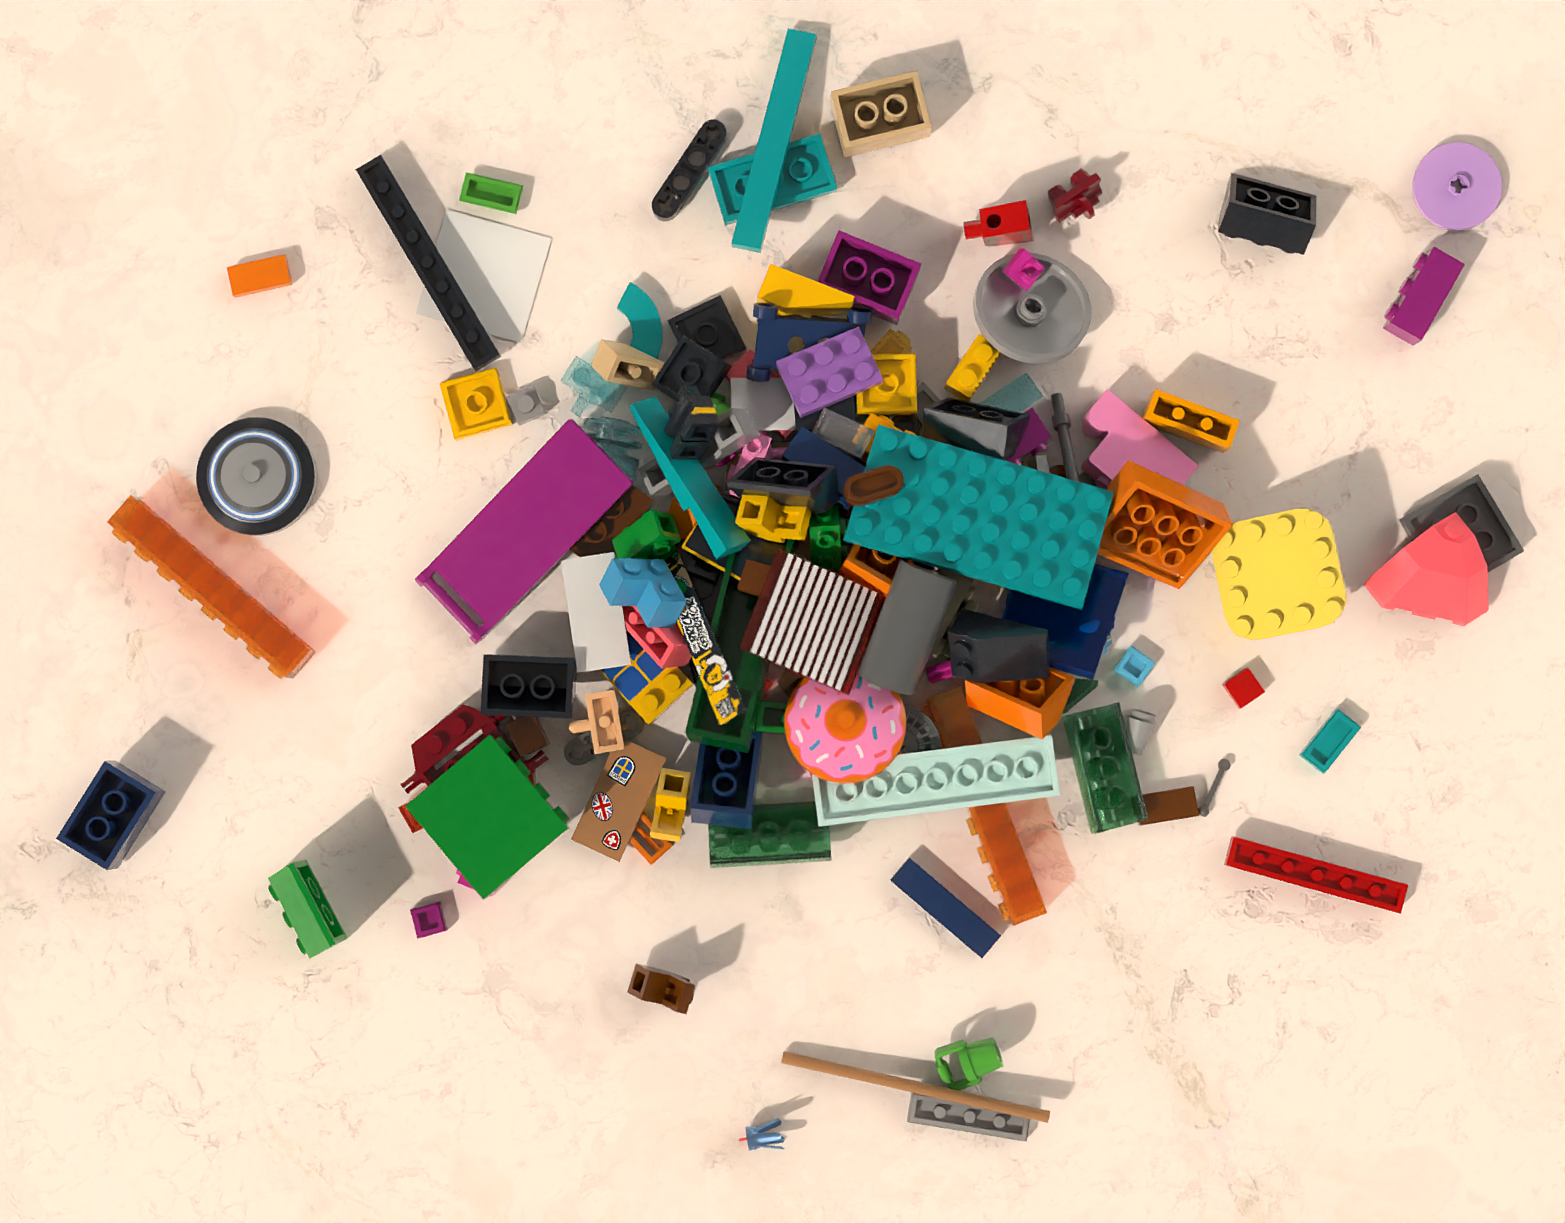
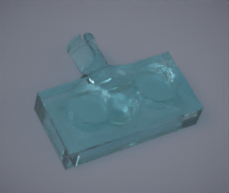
M578 356L574 358L560 380L579 396L569 410L579 418L588 403L598 405L612 413L627 390L626 386L622 384L607 382L591 364Z

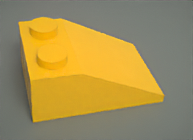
M770 264L758 293L757 303L777 305V315L800 314L803 317H811V315L831 316L848 314V308H853L854 296Z

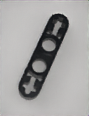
M708 120L701 126L653 198L652 211L658 220L668 222L677 216L725 144L727 133L721 121ZM717 128L719 129L720 138L714 137L711 140L709 148L713 150L710 152L704 146L709 138L707 131H714ZM695 151H700L706 156L705 162L700 166H694L689 161L690 155ZM679 175L686 176L690 181L689 186L684 190H678L673 186L674 179ZM669 189L674 196L680 197V200L678 201L673 197L670 202L672 210L670 212L665 210L662 214L658 204L660 202L663 204L667 202L670 195L666 191Z

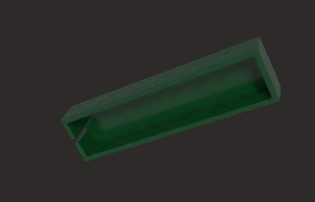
M785 539V542L782 543L786 545L780 575L788 554L792 553V549L797 551L799 540ZM735 552L728 556L711 630L745 710L720 725L699 676L685 734L689 741L749 753L771 661L768 660L777 636L781 615L765 657L759 655L782 598L785 579L756 654L752 653V647L771 598L768 597L767 599L738 590L739 580L731 576L736 556Z

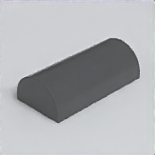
M900 559L858 674L867 681L901 694L915 695L958 580Z

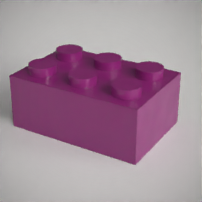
M839 230L817 282L854 296L853 308L871 310L873 316L898 325L919 274L921 263Z

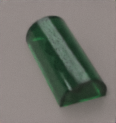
M1117 702L1063 715L1062 720L1090 833H1101L1148 820L1120 703Z
M815 801L755 805L752 829L708 824L710 868L831 861L829 825L818 826Z

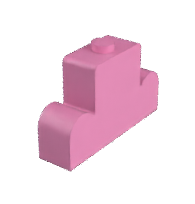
M1108 389L1082 419L1081 426L1083 432L1092 439H1101L1099 445L1081 465V469L1095 480L1098 488L1107 490L1110 482L1127 460L1182 485L1199 466Z

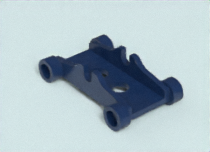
M761 302L754 303L753 317L757 318L758 329L755 356L752 364L747 366L746 379L756 382L770 381L771 369H778L776 361L794 354L788 349V343L793 337L798 336L802 338L803 347L800 351L816 345L822 338L830 339L857 327L860 328L863 337H865L866 325L871 323L872 311L864 308H848L847 319L818 315L803 317L800 314L777 315V305Z

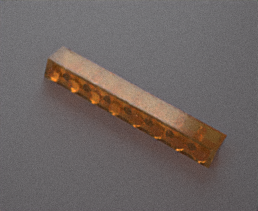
M130 495L107 521L114 528L111 533L123 543L129 541L136 547L133 552L147 563L151 560L158 566L156 572L168 582L173 579L181 587L178 591L190 601L196 599L201 603L203 607L200 610L213 621L218 618L224 623L223 630L233 639L237 640L240 637L248 645L245 649L255 658L260 659L263 657L269 662L270 665L267 668L278 678L282 679L285 676L286 678L293 679L316 653L312 647L140 498Z
M961 686L925 700L927 706L923 707V711L934 722L938 730L941 749L983 744ZM1006 803L967 807L970 818L965 819L971 836L977 835L981 846L976 847L981 863H988L991 874L987 876L993 893L999 892L1002 903L998 904V908L1003 920H1009L1010 924L1015 926L1046 914L1045 905Z

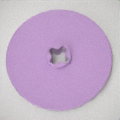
M1453 142L1436 147L1420 161L1413 176L1412 192L1418 209L1431 223L1447 230H1467L1483 223L1495 211L1502 194V180L1497 165L1486 152L1471 144ZM1456 180L1459 181V186L1463 187L1458 193L1455 192V187L1451 186Z

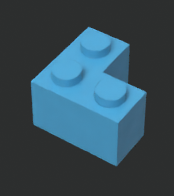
M612 558L599 584L610 606H636L647 627L673 628L687 603L665 560Z

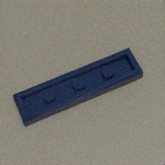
M908 857L890 879L892 883L980 958H983L1001 937L998 932L911 858Z

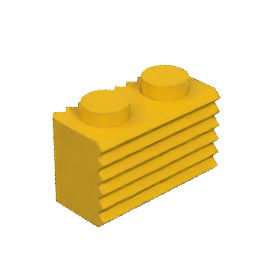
M978 334L947 380L944 389L960 400L970 402L1000 357L1001 352L995 349L984 336Z

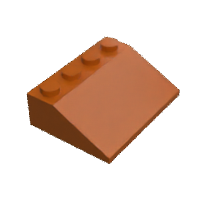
M1127 460L1110 482L1107 489L1114 493L1097 554L1180 589L1233 524L1223 503Z

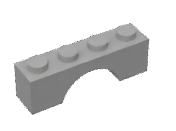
M730 408L718 416L720 426L711 441H709L700 460H698L705 471L760 436L747 409ZM656 458L638 469L651 495H669L673 492Z

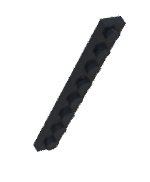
M379 155L355 169L473 369L478 371L500 358L501 355L384 158Z

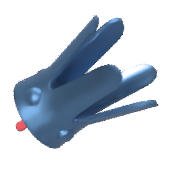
M776 1118L759 1126H747L746 1137L740 1138L739 1141L747 1140L749 1151L761 1147L785 1150L781 1146L769 1145L785 1141L780 1133H763L780 1126L782 1121Z

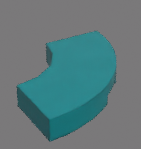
M629 282L617 306V310L624 314L631 324L633 336L630 346L658 359L663 341V330L659 313L649 296L637 285Z

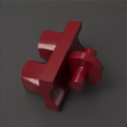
M1081 168L1070 177V183L1073 186L1071 190L1066 192L1061 185H1056L1048 190V199L1053 207L1054 217L1059 223L1071 215L1075 219L1082 214L1087 219L1095 216L1093 207L1100 203L1098 196L1103 194L1099 184L1101 178L1096 172L1090 175Z

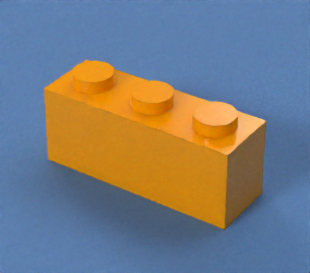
M1157 389L1149 395L1141 416L1154 428L1221 453L1230 449L1240 420Z

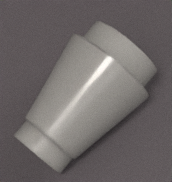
M1132 709L1131 715H1127L1125 751L1142 755L1157 724L1154 722L1156 715Z

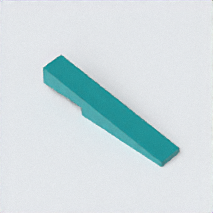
M654 396L632 403L629 409L683 511L691 510L715 558L719 559L740 551L751 540L745 531L735 523L736 517L699 461L672 459L669 449L675 439L664 431L669 421V416L657 397Z

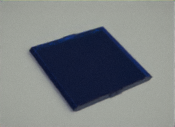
M1094 563L1084 604L1081 609L1011 589L1007 596L1006 609L1002 618L1048 630L1050 667L1094 680L1108 636L1111 635L1112 629L1115 626V616L1129 573Z

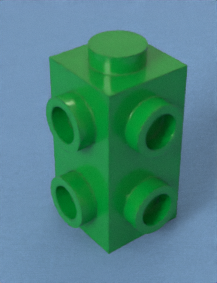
M833 505L827 512H812L809 521L811 567L813 568L814 565L819 566L817 571H821L822 568L827 571L839 570L842 566L841 558L847 557L846 541L840 540V535L846 534L845 517H839V505Z
M652 509L645 512L634 524L623 529L622 533L615 537L612 542L617 558L657 559L659 556L669 552L671 547L681 541L673 514Z

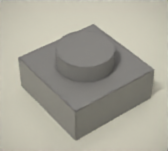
M534 386L507 397L519 426L546 415Z

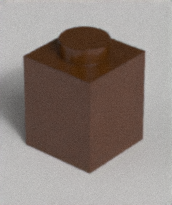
M510 716L511 722L505 724L520 757H525L551 744L538 717Z

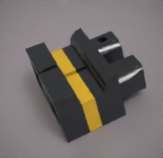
M682 386L678 392L679 403L670 406L667 412L669 421L664 431L675 439L669 449L672 459L700 460L709 441H711L720 426V421L710 396H701L697 386Z

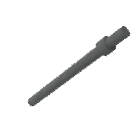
M1055 393L1051 395L1054 412L1052 422L1054 430L1058 433L1066 478L1079 482L1069 432L1071 427L1070 416L1065 411L1062 394Z

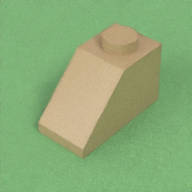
M601 339L591 366L607 382L655 391L656 388L651 384L665 363L627 344Z

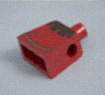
M1026 200L979 209V220L963 222L965 239L982 237L985 246L988 247L1033 241L1030 213ZM994 224H1000L997 228H991Z

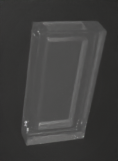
M824 408L812 433L827 443L861 458L874 430Z

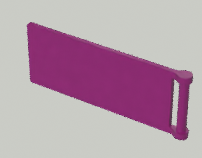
M569 419L432 563L415 578V581L420 587L424 586L471 635L470 639L475 644H478L633 485V481L573 419ZM436 572L485 622L481 627L432 578Z

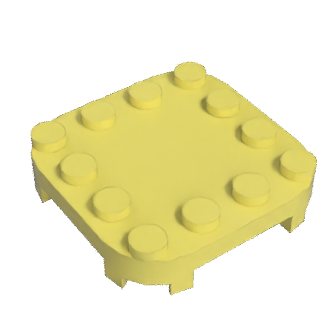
M1292 509L1234 522L1232 527L1212 549V558L1224 616L1229 627L1239 637H1244L1248 640H1261L1325 627L1335 623L1343 614L1348 603V591L1346 592L1334 536L1335 531L1331 522L1321 513L1314 510Z

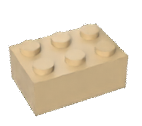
M917 70L834 90L830 93V104L844 158L930 136L932 126Z

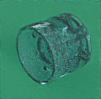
M584 418L582 427L595 432L587 434L632 481L637 480L640 460L627 454L628 451L642 449V443L630 439L644 437L639 426L617 418Z

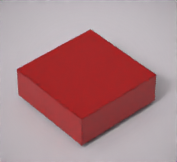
M1245 668L1222 684L1238 709H1242L1265 693L1249 668Z

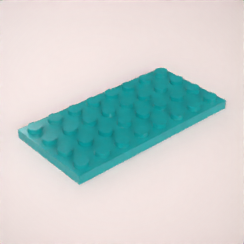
M878 425L864 472L884 465L895 466L904 476L903 488L894 497L863 507L854 506L844 541L1078 609L1083 607L1114 492Z

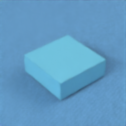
M1129 646L1113 671L1136 687H1139L1156 662L1133 646Z

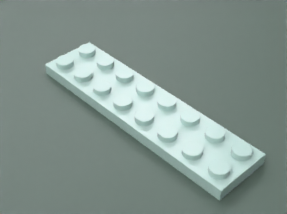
M1047 735L1043 740L1031 737L899 754L880 774L860 783L837 784L827 782L812 775L819 827L1060 795L1052 735Z

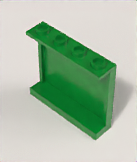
M492 735L485 738L405 806L483 900L492 895L496 889L570 828L566 823L570 820L560 806H557L555 809L547 801L550 795L540 783L534 785L527 777L531 772L520 759L514 762L508 754L511 751L508 744L500 736L495 739Z

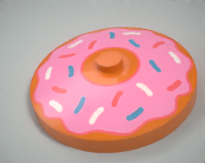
M841 662L832 687L828 686L827 683L835 664L832 663L824 683L819 682L824 667L822 666L819 668L815 679L810 678L811 673H809L793 690L785 711L784 728L786 740L795 759L812 775L831 783H860L880 774L896 758L906 732L905 708L898 692L885 689L862 678L858 674L861 664L850 663L841 689L838 690L835 687L845 663Z

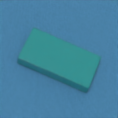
M1335 709L1299 756L1320 773L1325 774L1361 727L1342 711Z

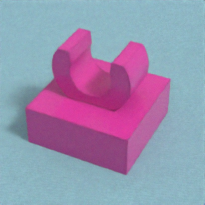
M1020 248L1002 272L1023 290L1028 291L1045 269V266L1026 249Z

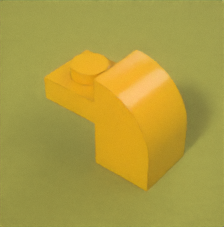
M742 495L735 523L746 532L770 541L784 543L785 539L805 540L812 511L807 507L779 505L769 496Z
M661 768L650 838L680 842L688 804L691 772Z

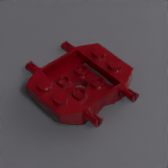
M462 704L411 744L416 771L400 785L402 788L407 787L404 789L407 794L421 783H426L427 786L431 785L489 735H492L495 739L500 736L511 748V751L508 752L509 756L514 762L520 759L531 772L527 777L534 785H536V769L549 760L547 755L542 757L545 754L542 749L529 760L520 757L518 751L498 726L500 725L499 722L506 716L480 715V710ZM482 730V735H480L472 743H470L463 750L457 753L454 757H452L449 761L443 764L440 768H435V765L437 763H439L446 756L452 753L455 749H457L460 745L466 742L478 731Z

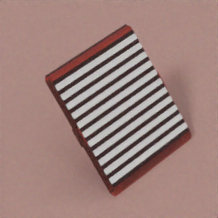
M777 550L739 648L783 667L793 675L806 677L840 693L849 695L886 597L841 577L842 575L832 570L823 569L783 550Z

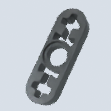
M627 710L619 714L620 725L626 723L625 717L628 715L631 718L637 717L639 720L635 725L637 730L634 732L631 729L622 731L623 739L626 740L639 735L644 729V719L634 710ZM591 731L581 734L566 744L564 756L570 764L583 765L604 754H593L592 748L583 752L584 758L582 760L578 757H571L570 753L574 751L573 745L577 744L579 747L588 744L585 740L587 736L590 735L593 745Z

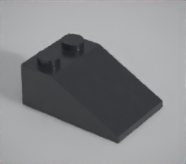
M962 609L948 632L952 676L978 683L1048 678L1050 675L1048 630Z

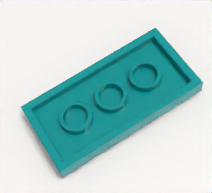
M820 133L789 143L772 211L837 192L838 188ZM755 153L708 167L709 176L725 226L737 222Z

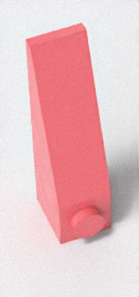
M622 606L626 630L661 669L687 666L691 659V654L677 621L673 628L647 627L636 606Z

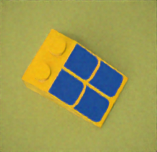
M626 630L631 665L599 670L645 722L651 725L691 689L694 684L679 667L661 669Z

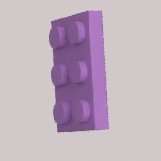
M859 327L776 361V366L800 418L880 385L884 381Z

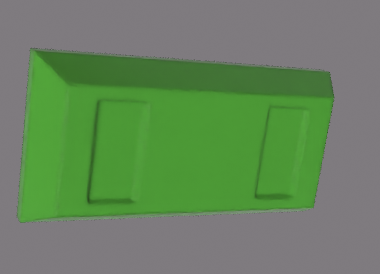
M466 172L459 201L517 214L523 185Z

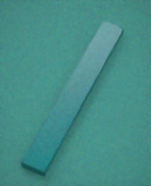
M789 28L787 30L731 242L733 248L757 253L762 251L817 39L814 33Z

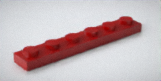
M1231 836L1224 865L1399 914L1402 912L1408 884Z

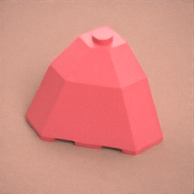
M1456 512L1434 524L1402 548L1363 584L1382 608L1411 611L1412 615L1434 620L1436 617L1451 620L1452 624L1466 626L1489 610L1487 564L1475 535Z

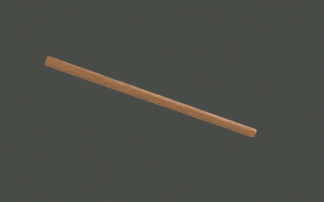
M784 1051L781 1063L1045 1123H1048L1050 1111L790 1052Z

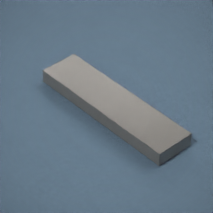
M912 1092L907 1122L1025 1142H1027L1030 1119Z

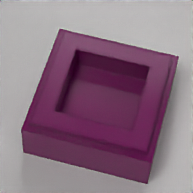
M441 901L410 909L417 939L448 930Z

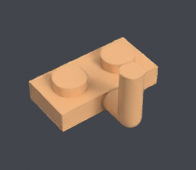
M615 690L585 694L589 719L572 721L569 724L570 732L577 734L579 732L591 731L594 754L623 750L624 743Z

